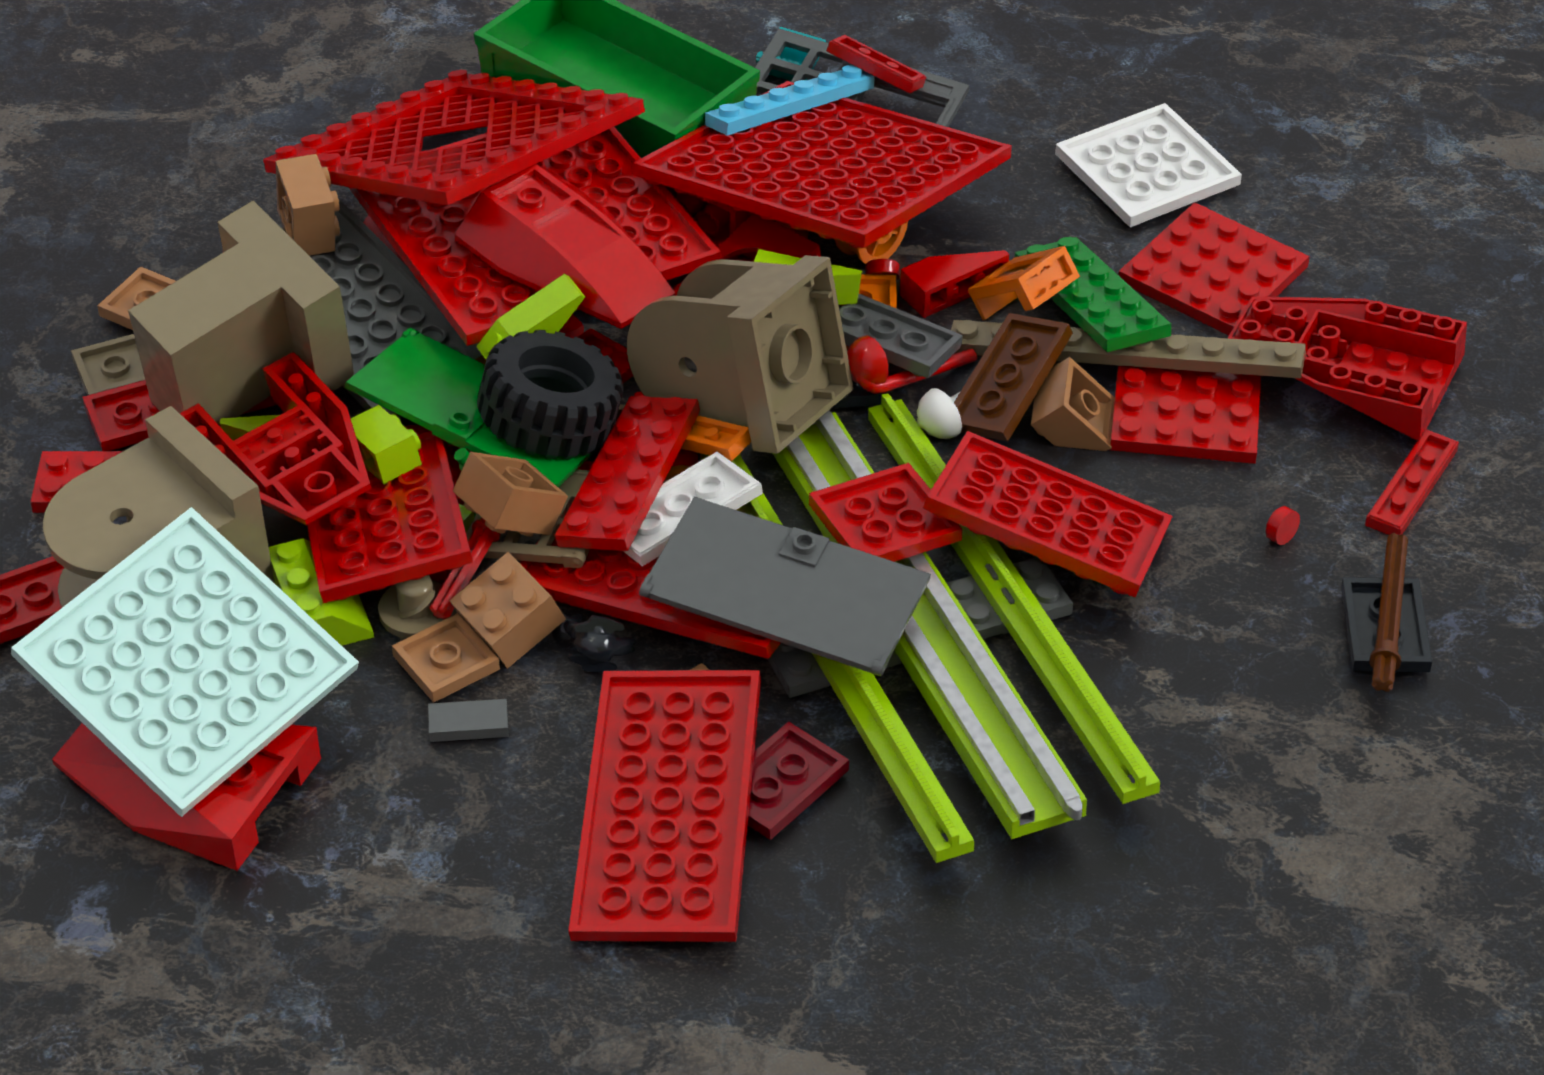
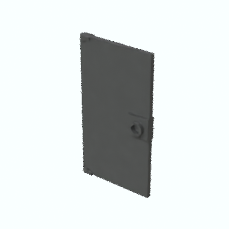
M694 497L651 572L647 574L643 581L639 595L882 676L930 580L931 574L829 541V538L796 527L792 529Z

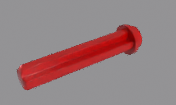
M482 517L475 520L472 524L473 532L468 539L473 563L450 570L429 607L433 613L432 615L437 619L445 620L451 616L455 608L449 600L470 583L491 544L497 542L501 536V533L489 529L485 525L486 520Z

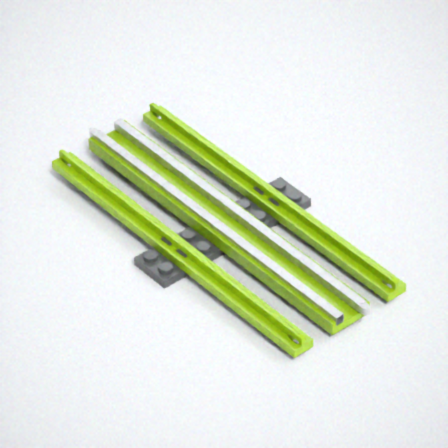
M889 393L882 394L881 405L868 408V420L898 465L910 463L927 486L932 489L946 464L919 427L902 399L894 401ZM828 410L815 424L807 428L778 454H772L823 536L829 538V541L838 543L809 506V493L873 474L874 471L835 412L831 413ZM700 454V461L707 458L709 455ZM740 454L731 461L753 477ZM764 493L737 509V511L782 525ZM960 525L963 529L962 541L952 543L951 545L972 576L946 583L926 552L895 561L896 563L930 573L931 576L886 668L903 663L1011 839L1068 821L1080 820L1081 817L1086 816L1087 798L983 639L992 636L1011 634L1122 804L1160 792V780L1051 621L1071 615L1073 612V602L1045 562L1041 561L1038 557L1012 563L996 539L987 535L975 534L963 525ZM781 643L767 660L789 698L832 686L935 862H942L973 852V837L874 674ZM1129 775H1132V777L1135 780V783L1131 782V780L1128 777ZM943 833L946 834V836H947V838H948V842H946L945 839L943 838V836H942Z

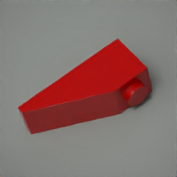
M1006 250L927 257L901 269L900 296L923 318H926L970 298L968 289L1009 261V253Z

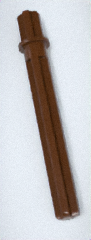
M1391 533L1386 543L1375 649L1370 654L1369 659L1370 665L1373 667L1372 686L1376 691L1383 690L1389 692L1393 689L1395 671L1401 665V656L1398 653V638L1408 539L1404 534L1397 535Z

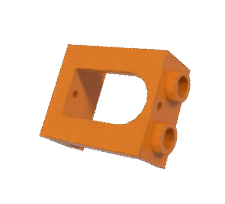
M1061 246L1015 257L968 289V292L982 320H986L1016 298L1019 299L1025 311L1033 310L1078 279L1080 275L1066 247Z

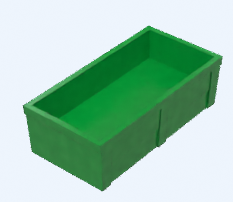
M521 0L473 33L474 41L478 48L481 73H488L489 77L510 76L512 80L516 81L532 79L537 84L557 83L558 87L579 86L581 90L585 91L602 89L606 94L627 93L628 97L643 99L644 113L614 126L641 158L705 125L706 112L718 109L722 104H734L744 101L748 96H756L757 82L760 79V70L616 0Z

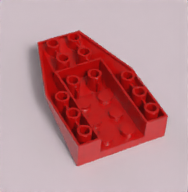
M1252 296L1228 338L1306 344L1302 377L1295 379L1418 441V439H1421L1425 429H1427L1465 355L1467 322L1368 299Z
M83 723L80 724L57 752L52 761L59 770L132 831L238 871L259 843L255 823L257 818L285 781L301 786L321 760L317 727L291 724L182 817Z

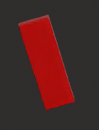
M847 35L831 40L826 52L908 93L922 88L927 78L924 74Z

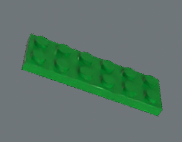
M1063 237L1058 242L1046 245H1031L1025 250L1015 252V257L1061 246L1066 247L1080 277L1053 295L1051 299L1106 352L1171 336V323L1077 237Z

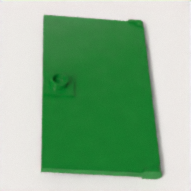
M408 328L403 332L399 339L345 383L346 389L432 431L433 435L445 440L452 446L466 448L476 453L525 459L557 487L563 484L597 451L595 449L585 456L578 454V456L571 459H565L564 456L550 459L545 458V455L542 454L530 455L525 453V450L517 447L515 449L507 445L505 439H498L492 433L490 427L485 425L477 407L478 392L485 365L412 328Z

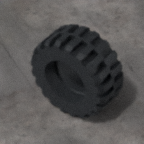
M535 330L534 333L522 331L518 332L514 337L510 335L504 338L490 350L478 392L477 407L485 425L490 427L492 433L498 439H505L507 445L515 449L517 447L525 450V453L534 456L537 453L545 455V458L556 459L557 456L571 459L578 456V454L582 456L590 454L595 449L597 450L604 445L614 427L624 386L622 377L614 362L608 355L603 356L601 349L596 346H589L585 344L583 339L578 337L573 339L561 332L555 331L552 334L546 333V330Z

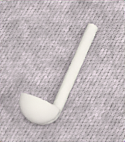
M931 388L920 399L918 404L917 423L919 427L928 435L939 439H950L960 434L962 428L961 416L954 404L960 392L949 397L945 392L937 388Z

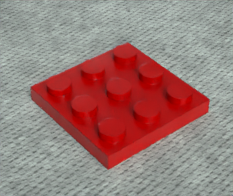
M910 463L809 493V506L838 544L893 562L962 541L963 529L958 523L939 519L932 512L923 509L931 489Z

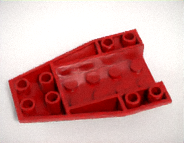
M534 164L482 191L455 233L456 241L497 272L537 291L563 274L570 276L585 295L584 300L577 309L620 329L631 324L635 316L651 302L662 297L675 296L674 290L605 207L563 177L538 164Z

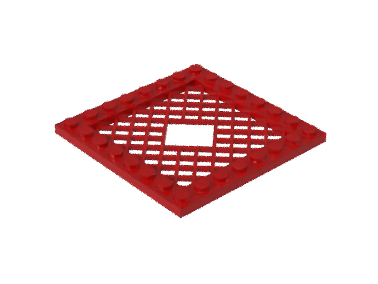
M455 70L448 73V78L425 83L423 89L402 93L400 99L396 101L379 103L376 105V109L371 112L354 114L351 116V121L332 124L326 127V132L305 136L301 138V143L280 147L275 150L276 154L263 159L266 172L276 174L277 160L317 154L321 167L328 168L330 181L333 185L448 206L644 113L645 108L643 99L628 97L627 93L606 94L602 89L585 91L581 90L579 86L558 87L557 83L537 84L532 79L516 81L512 80L510 76L495 78L489 77L488 73L468 74L467 70ZM487 127L486 141L422 151L423 137Z

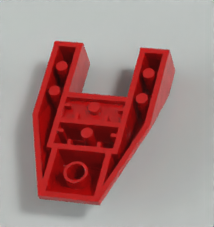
M295 352L262 368L272 399L284 413L234 441L199 403L179 413L258 485L261 504L305 525L372 489L347 406Z

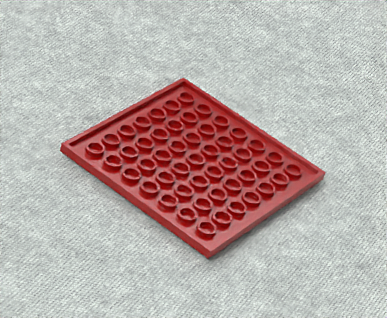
M786 81L775 88H785L794 85V83ZM842 98L728 136L703 125L633 162V176L646 179L648 183L653 185L662 184L672 187L678 193H691L703 197V200L707 202H719L729 205L736 211H748L758 214L764 220H777L787 223L793 229H806L818 233L820 237L825 239H838L847 242L851 247L865 248L1010 159L1012 145L849 98Z
M615 127L537 163L563 177L605 207L666 280L691 273L706 262L721 259V251L664 185H653L648 183L646 179L633 176V162L641 159V157ZM487 133L438 148L486 141ZM495 184L448 206L348 187L466 346L479 343L499 317L538 292L500 274L455 240L456 231L479 194Z

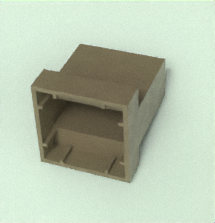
M254 200L217 222L223 247L222 254L128 310L150 401L159 411L172 406L178 413H181L199 403L221 427L220 418L238 417L271 396L262 368L292 352H295L332 392L343 386L354 375L340 286Z

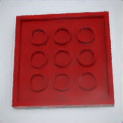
M1194 202L1122 267L1118 275L1134 290L1229 336L1252 296L1277 297L1308 267L1310 256Z
M1118 365L1110 444L1112 448L1110 450L1256 464L1261 376Z

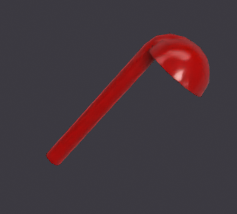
M868 335L861 336L848 347L847 355L852 380L873 394L886 393L926 379V377L912 374L909 370L888 376L886 354L880 343L873 337ZM970 348L953 354L930 377L975 362L977 360L975 350Z

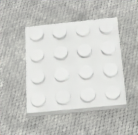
M1166 103L1056 144L1055 155L1129 227L1241 184L1242 174Z

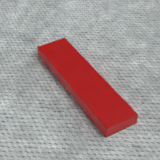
M1425 429L1421 439H1418L1368 513L1365 526L1388 535L1391 533L1403 534L1456 454L1459 442Z

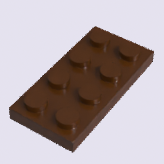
M1009 313L954 401L961 416V432L966 433L969 431L982 437L1008 442L1072 336L1073 331L1070 325L1063 322Z

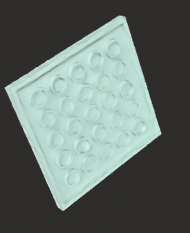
M192 507L11 647V655L181 817L356 671L359 663L358 660Z

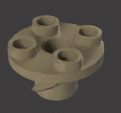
M426 575L418 580H408L391 586L382 595L378 604L379 619L383 627L391 634L400 637L402 641L443 621L444 619L434 617L429 609L442 584Z

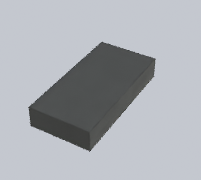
M507 699L428 704L430 742L509 737Z

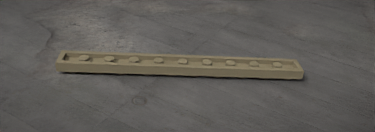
M954 320L951 331L963 335L961 347L955 353L972 348L977 355L983 356L1002 323ZM1071 327L1073 334L1057 361H1063L1070 357L1077 363L1301 378L1306 356V344L1171 335L1170 337L1106 352L1082 328Z

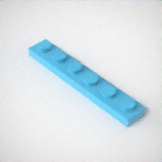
M846 65L842 67V70L832 73H821L817 78L799 80L794 82V85L785 88H773L769 93L760 96H748L744 101L734 104H722L718 109L705 113V125L728 136L873 89L875 76L862 71V69L854 65Z

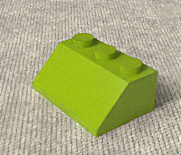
M302 538L269 547L275 585L341 646L374 638V632L359 594L344 600H335L323 604L310 541Z

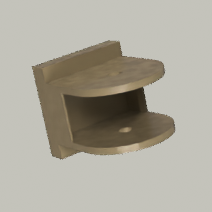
M805 255L793 265L726 259L706 262L688 274L681 283L677 296H666L651 302L635 316L629 328L627 336L628 361L633 377L645 396L698 399L700 407L699 416L748 427L753 451L778 454L854 389L830 257ZM685 357L690 358L695 363L697 372L691 371L686 366Z
M172 406L145 419L149 438L69 481L54 495L44 514L43 532L48 550L54 559L64 567L58 584L61 608L191 507L274 583L258 485ZM126 516L127 522L121 525L113 523L116 518Z

